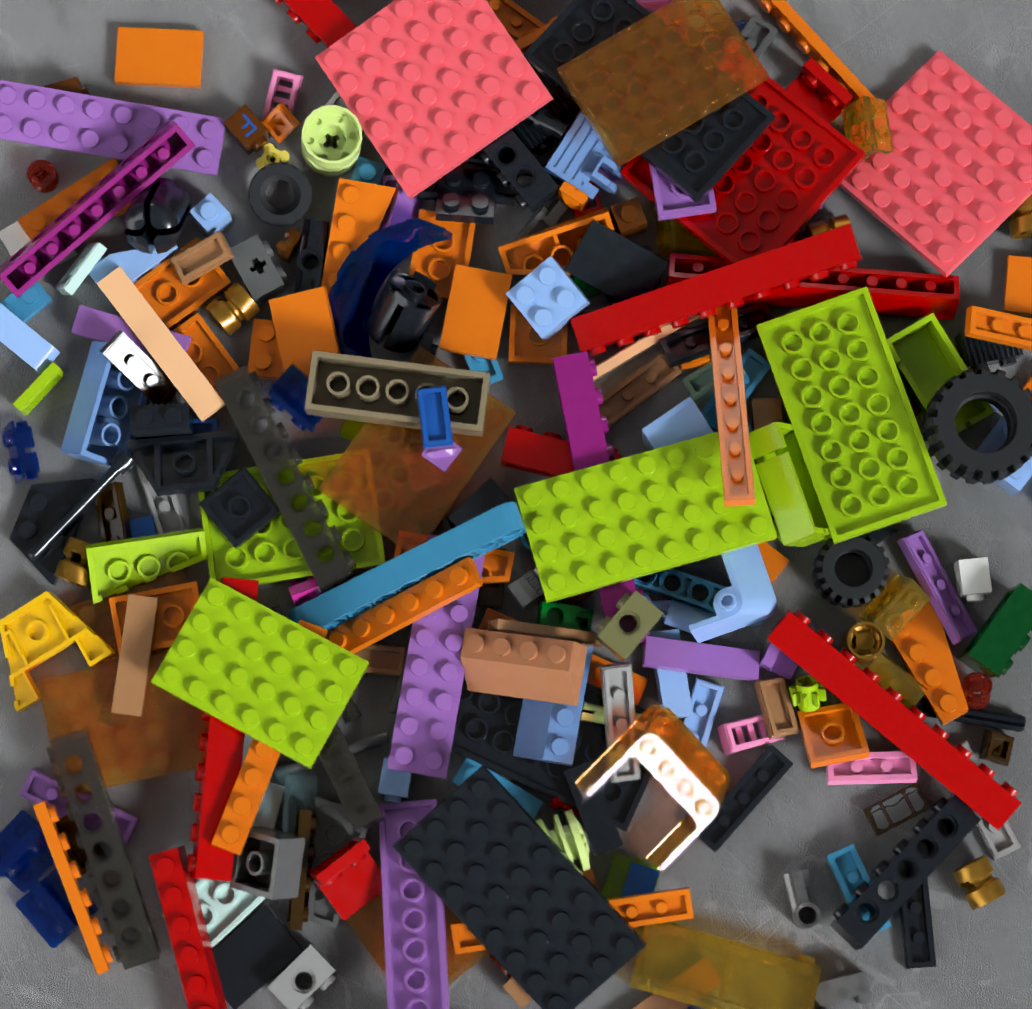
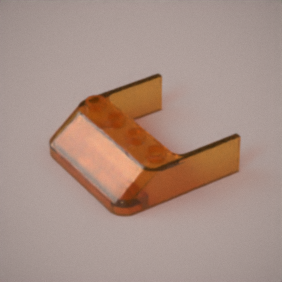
M655 704L649 707L575 782V785L588 796H591L628 758H637L688 813L646 857L651 864L662 872L716 817L729 788L731 778L729 772L672 710L662 704Z

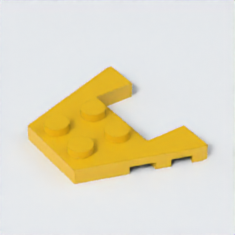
M51 591L42 593L0 620V633L5 658H8L11 673L9 680L11 687L14 689L16 699L14 707L17 712H22L43 699L29 671L75 642L89 667H94L115 654L111 646Z

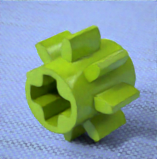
M811 675L801 676L797 678L796 686H789L790 699L793 706H798L799 710L803 712L816 711L820 708V701H827L826 688Z

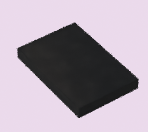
M592 219L564 270L621 302L653 291L669 261L597 220Z
M266 905L260 908L212 950L226 1001L233 1009L239 1008L304 951Z

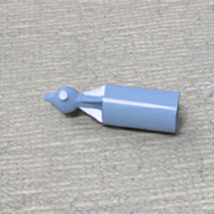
M647 591L643 592V596L664 613L660 618L664 624L689 633L691 632L688 625L716 616L715 613L675 599L651 601V598L648 596L649 593Z

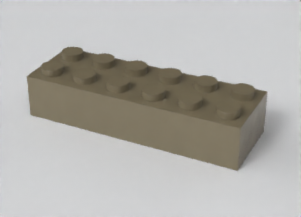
M313 350L304 409L307 415L421 429L416 389L446 386L452 433L483 437L490 373Z

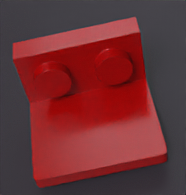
M812 57L803 65L799 76L785 89L830 125L849 106L853 95Z
M354 837L309 872V875L342 920L348 919L382 892L381 870L368 853L371 849L365 839L360 837Z

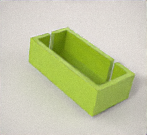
M934 313L887 339L907 396L921 410L919 416L922 421L923 416L927 413L928 409L926 407L941 386L954 375L958 376L963 371L968 370ZM972 400L961 406L955 417L958 435L964 430L967 431L984 421L994 413L988 402Z
M775 421L750 432V450L753 459L757 463L755 466L767 497L766 502L770 514L773 515L776 523L775 531L778 540L784 546L807 547L831 537L792 425Z

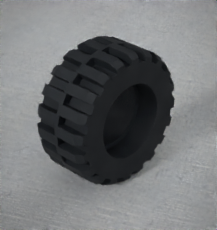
M980 367L977 371L968 369L958 376L954 375L941 386L926 407L928 410L923 416L922 423L925 425V431L922 434L924 441H928L929 448L927 450L930 457H936L939 461L936 465L942 471L946 468L951 472L950 477L956 480L963 478L965 483L975 484L977 482H982L983 485L991 484L996 480L1001 481L1007 478L1031 458L1032 402L1030 397L1032 392L1029 388L1023 390L1019 386L1021 380L1015 376L1009 379L1005 377L1006 372L999 369L995 372H990L989 367ZM972 400L986 401L994 405L1003 414L1007 423L1008 433L1006 441L999 449L990 453L977 452L965 445L960 439L955 426V417L958 410L965 403Z

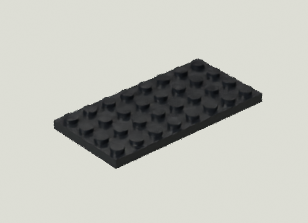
M573 0L523 54L529 64L697 204L703 200L776 118L773 113L635 0Z
M464 676L452 752L484 765L552 798L558 797L562 803L576 809V804L563 771L592 761L616 827L625 832L627 831L668 738L637 731L640 779L615 783L609 781L605 724L580 720L572 766L513 756L523 699L468 691ZM587 683L584 701L603 706L602 689ZM635 705V713L662 718ZM582 710V712L594 714L593 712ZM671 721V727H669V728L662 727V726H658V727H659V728H663V729H668V730H670V732H669V736H670V734H671V732H672V729H673L675 723Z
M484 765L393 845L396 851L542 1009H574L646 947V942Z

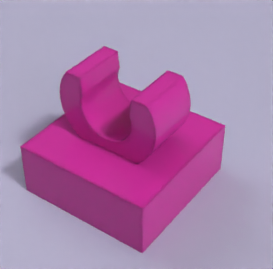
M308 577L307 581L297 584L296 580H292V586L288 587L296 607L323 594L316 577Z

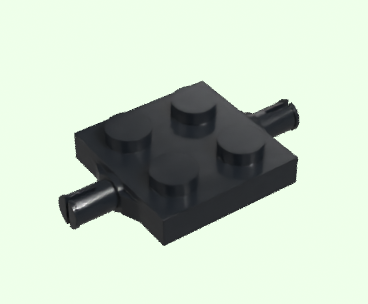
M455 168L437 181L435 189L426 188L417 195V199L434 200L436 221L493 224L494 211L497 208V204L512 206L515 204L513 197L515 194L498 193L495 185L496 171Z

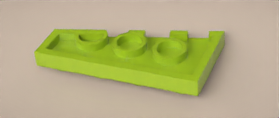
M203 528L85 545L93 604L101 602L103 598L115 593L118 595L129 590L128 588L140 583L156 580V577L165 573H173L208 559Z

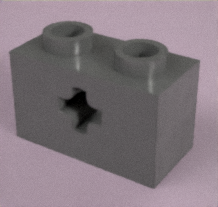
M257 234L231 248L235 256L231 261L251 298L257 305L287 291L284 282L288 278L281 265L274 266L270 258L274 256V252L267 240L261 242ZM260 264L264 272L259 274L254 266Z

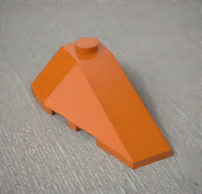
M607 207L498 246L506 274L528 275L550 256L556 259L564 269L592 219L614 230Z

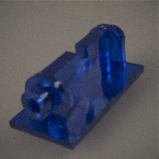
M10 421L4 428V431H2L3 445L5 448H8L10 459H8L9 474L14 476L15 484H18L25 476H27V480L38 479V473L41 471L37 453L25 452L26 448L35 447L32 427L28 426L27 421L17 422L16 427L14 421Z

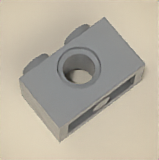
M310 944L267 988L287 1009H307L315 1001L311 995L319 987L325 991L336 980L333 973L337 971V968L313 944ZM307 972L312 976L313 983L309 989H302L298 986L296 980L299 973Z

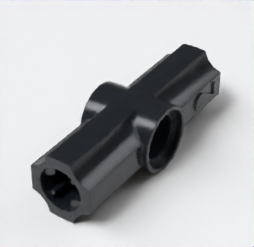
M313 218L304 219L300 253L297 257L298 267L294 293L321 286L329 222ZM309 258L319 261L318 266L311 270L304 268L303 264Z

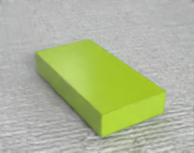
M52 362L13 405L24 416L28 415L65 376V373Z

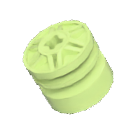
M325 105L313 110L305 119L302 128L301 150L302 157L307 166L315 173L326 177L341 176L349 172L356 165L361 153L362 127L357 117L348 109L338 105ZM326 142L330 144L336 142V149L331 146L326 148Z
M572 809L564 811L567 825L564 826L561 825L558 814H554V829L549 831L542 819L536 820V823L572 862L579 859L583 871L591 869L588 843L582 825L574 816Z

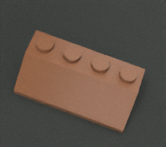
M465 628L460 658L462 666L465 668L464 676L468 691L578 706L588 647L574 641Z

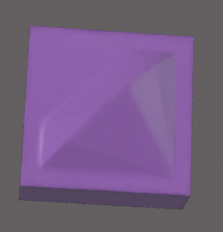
M453 442V446L425 449L421 456L446 473L462 451V448Z

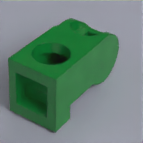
M542 601L538 604L536 624L591 632L594 611L574 605Z

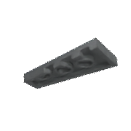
M315 797L316 829L315 833H313L314 855L311 870L354 837L365 839L373 814ZM311 877L308 921L337 929L340 917Z

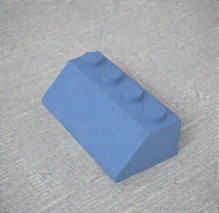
M92 341L60 452L82 461L110 467V462L113 460L112 456L119 449H122L130 457L131 452L127 446V440H135L130 431V407L132 405L136 407L138 404L142 407L146 403L147 397L100 352L107 342ZM150 358L157 365V362Z
M584 645L588 649L578 706L523 699L513 756L572 766L591 662L592 646Z

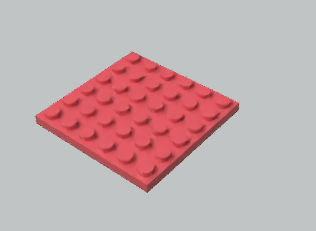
M394 0L315 57L347 107L357 117L362 129L410 199L553 100L549 91L486 0Z
M940 50L882 105L878 113L872 118L869 117L848 138L866 154L864 159L840 184V187L946 278L1032 194V125Z

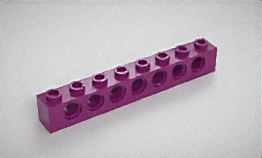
M173 120L169 121L0 266V279L18 298L195 147L194 143Z

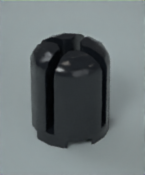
M157 178L133 199L123 218V227L126 228L124 233L128 242L140 252L152 254L154 249H156L157 254L173 248L190 216L189 211L191 210L192 203L188 192L184 193L179 186L172 183V179Z
M396 269L391 272L366 324L370 337L377 344L383 341L385 335H389L384 349L391 352L407 353L415 349L420 343L443 297L440 299L435 290L437 284L429 277L418 271H415L414 275L398 273L400 269Z

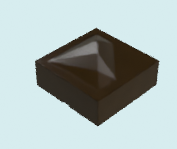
M985 730L978 758L1002 766H1008L1015 738L992 730Z

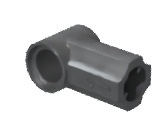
M808 869L783 874L794 924L803 930H809L817 926L821 920V911L817 906ZM803 907L810 908L814 913V920L811 924H804L799 919V911Z

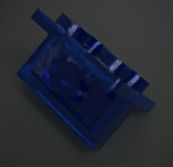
M292 362L282 375L271 383L268 390V395L271 397L269 401L279 411L282 412L285 409L293 416L291 421L299 429L305 431L307 428L310 432H313L323 417L306 414L304 407L309 376Z
M21 810L0 832V877L8 878L20 891L26 893L54 864V860L40 824L25 810Z
M57 868L43 880H36L28 887L30 891L16 902L18 909L51 948H56L79 928ZM93 901L92 905L88 906L92 916L99 910Z

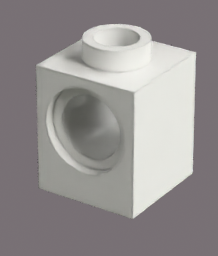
M988 557L963 559L953 563L959 598L966 597L967 602L985 600L984 595L992 592Z

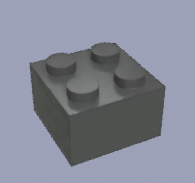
M253 826L241 856L234 854L232 879L229 887L271 900L298 898L305 838L264 826Z

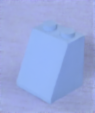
M688 397L642 429L643 446L649 451L714 432L692 398Z

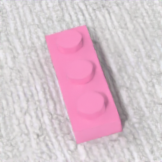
M903 751L869 752L868 758L826 766L827 785L916 783L918 779L916 762Z

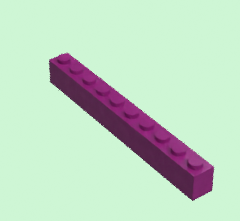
M588 351L553 357L552 366L573 470L577 471L615 460L612 444H606L604 433H608L609 428L606 415H600L599 405L603 404L600 387L594 386L593 376H597L594 358L589 359ZM634 579L598 589L603 618L608 615L612 619L619 611L615 606L626 593L631 596L636 590L643 596L641 587H635ZM623 617L619 620V626L625 632H631L636 628V623L631 617ZM646 636L643 638V640H642L640 643H643V642L646 641Z

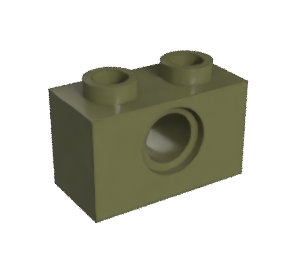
M636 590L631 596L626 593L615 606L619 609L615 616L611 619L607 615L596 628L600 632L596 639L623 662L664 614ZM623 617H631L636 623V628L631 632H625L620 628L619 620Z

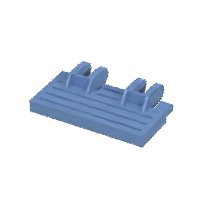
M582 108L544 166V169L562 183L567 181L586 193L588 199L592 201L599 189L590 184V180L609 193L613 194L618 187L597 172V170L601 166L615 177L623 179L620 174L623 168L616 163L627 145Z

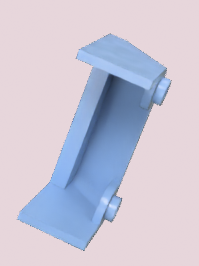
M758 544L721 554L732 586L721 589L715 595L713 606L716 616L688 625L697 643L768 619L776 613L778 601Z

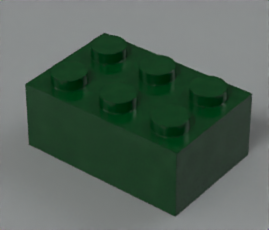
M1022 583L1009 589L959 657V660L986 680L993 677L998 678L1001 674L1004 676L1014 663L1010 658L1018 651L1021 652L1031 640L1028 633L1032 631V591Z

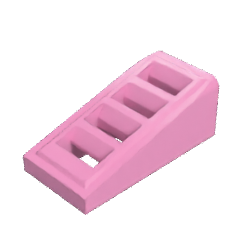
M273 69L262 120L274 109V102H282L288 105V110L294 115L304 76ZM280 80L292 82V88L279 85ZM276 92L289 93L290 99L277 97Z
M762 714L725 723L717 727L725 755L785 739V737L769 740ZM754 723L757 724L761 739L757 740L753 726ZM745 726L747 737L749 740V742L746 743L741 727ZM732 729H733V731H734L736 743H735V740H734V736H733V733H732Z

